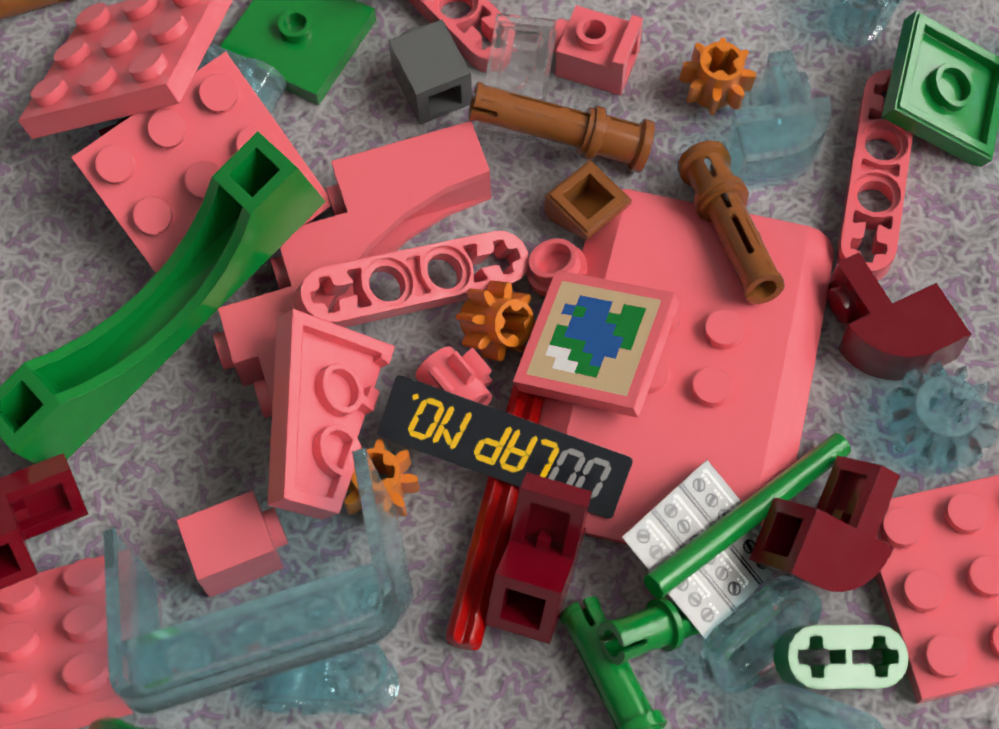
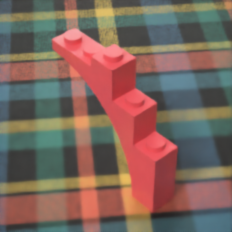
M472 121L331 161L336 185L326 187V191L330 198L334 216L302 225L280 247L282 256L270 259L279 290L218 308L224 331L213 334V338L223 370L235 367L243 387L253 384L264 419L272 417L277 317L294 309L293 299L296 290L311 271L328 265L396 252L410 239L446 217L491 200L490 170ZM353 284L345 293L332 296L326 295L323 287L319 286L318 291L311 299L314 304L324 303L328 313H331L332 308L340 299L354 296Z

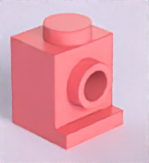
M576 5L570 20L562 18L557 20L550 38L549 52L556 54V76L621 96L640 51L643 18L632 15L630 20L627 21Z

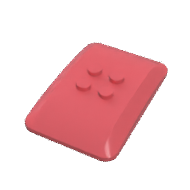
M621 189L632 199L631 205L587 241L585 240L582 252L586 257L588 265L586 276L675 292L679 306L639 418L545 397L539 425L631 457L633 460L613 517L607 519L588 512L584 526L586 527V536L628 545L622 537L706 460L710 462L742 502L797 461L834 259L833 246L829 238L820 230L807 225L750 214L785 284L783 291L775 299L767 303L753 304L747 301L744 295L745 292L725 253L713 223L699 217L693 205L694 202L630 189Z

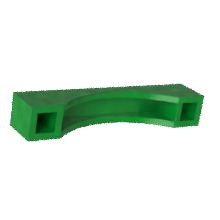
M257 131L211 177L203 202L186 235L167 262L142 290L116 313L86 334L52 352L24 362L0 386V438L12 452L35 464L64 453L68 460L326 201L298 167Z

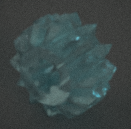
M939 360L930 365L926 375L914 368L906 373L902 381L903 387L894 388L888 397L887 404L892 412L887 415L884 421L885 431L900 434L894 445L895 454L906 453L912 448L919 452L915 460L917 471L925 469L932 458H936V462L944 476L952 473L958 466V462L967 467L974 466L983 456L982 449L990 448L998 436V430L992 423L999 416V405L983 400L989 392V381L974 385L965 381L968 377L966 365L959 367L953 376L947 374ZM945 421H952L953 423L948 424Z

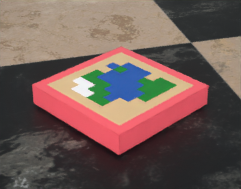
M556 270L513 383L520 392L639 418L679 306L676 293Z

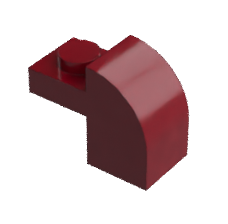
M859 252L837 262L829 283L827 300L835 318L842 324L850 323L838 347L840 353L849 363L870 376L884 380L902 381L918 378L958 359L972 334L937 283L892 303Z
M64 453L0 478V590L38 574L26 540L89 515Z
M837 455L816 508L774 497L749 560L780 575L827 591L845 592L863 586L881 571L894 549L877 540L876 535L888 511L891 498L901 475L883 465Z
M526 473L519 490L510 539L494 575L485 625L547 644L551 643L579 558L586 527H584L593 491Z

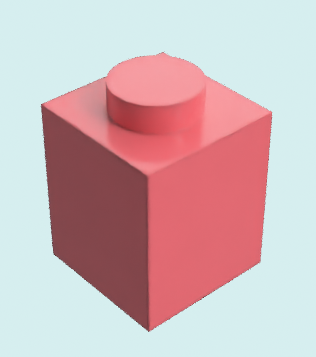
M253 491L176 520L197 581L209 598L284 568L277 548L289 543L275 507L263 511Z

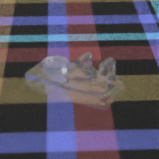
M497 13L484 85L546 101L557 34L555 29L556 21L554 19ZM482 122L477 123V129L481 134L539 141V137Z

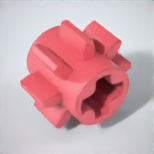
M450 346L441 348L431 354L416 371L415 378L427 385L488 406L492 399V394L486 388L493 382L489 377L492 369L474 348H471L462 357Z

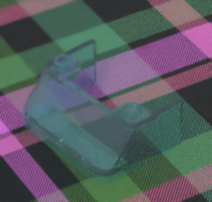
M366 448L352 451L372 560L371 563L173 626L162 627L159 584L116 527L103 531L109 681L115 693L131 710L143 714L156 713L379 642L398 625L410 610L413 602V589L397 510Z

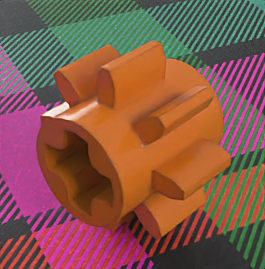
M722 37L718 42H713L706 47L697 42L694 46L691 61L683 62L679 81L691 84L686 102L688 104L697 102L701 106L708 108L709 114L713 116L717 109L727 105L736 111L739 110L745 96L744 92L752 90L757 74L752 70L744 69L749 51L747 49L740 51L738 47L728 43L726 38Z
M490 280L487 290L469 288L467 290L469 299L463 304L460 313L456 314L455 318L459 321L461 330L465 334L461 343L463 347L480 349L482 358L503 361L506 349L522 352L525 342L530 338L536 323L533 312L528 305L532 298L530 294L512 292L511 282Z
M377 439L374 448L366 449L359 453L347 491L352 492L344 500V505L349 515L355 514L363 508L370 513L374 526H379L383 514L395 511L402 517L407 515L403 500L404 494L420 491L418 476L403 474L411 465L410 454L407 450L400 451L394 456L391 452L385 450L383 440ZM376 474H387V478L381 482L380 489H369L368 485L374 483Z

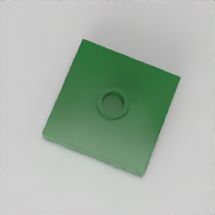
M253 0L218 48V53L220 56L227 52L238 69L316 105H320L376 22L375 9L356 0Z
M918 11L913 12L903 20L882 118L971 165L982 167L988 164L993 159L999 127V56Z

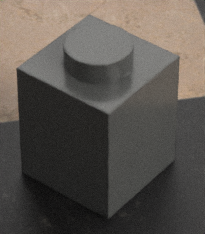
M442 19L426 26L412 27L400 36L388 40L392 71L420 125L470 105L473 96L471 72Z

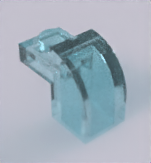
M792 50L768 53L762 80V88L767 105L734 110L728 141L737 177L744 181L747 190L781 185L797 179L811 168L821 150L831 116L830 96L811 99L809 78L806 72H798Z

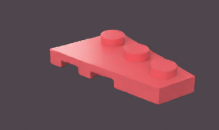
M291 309L277 317L267 505L321 520L340 513L362 447L358 440V435L365 415L374 411L380 393L375 388V384L381 368L390 363L395 346L296 309Z

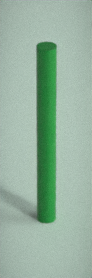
M833 433L654 568L643 578L648 591L657 599H662L765 520L774 497L789 501L833 467L837 455L847 457L851 453V447L846 438L841 434Z

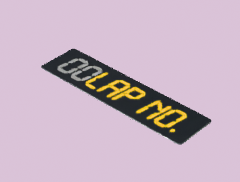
M398 375L394 381L377 431L378 436L518 487L521 486L528 472L593 491L588 512L607 519L612 518L633 463L632 458L402 375Z

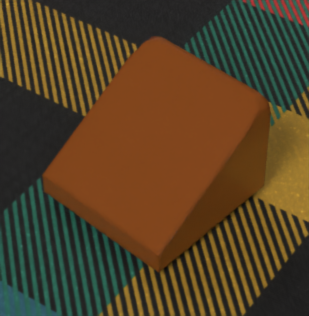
M589 160L545 195L544 214L552 222L587 241L631 205L632 199Z

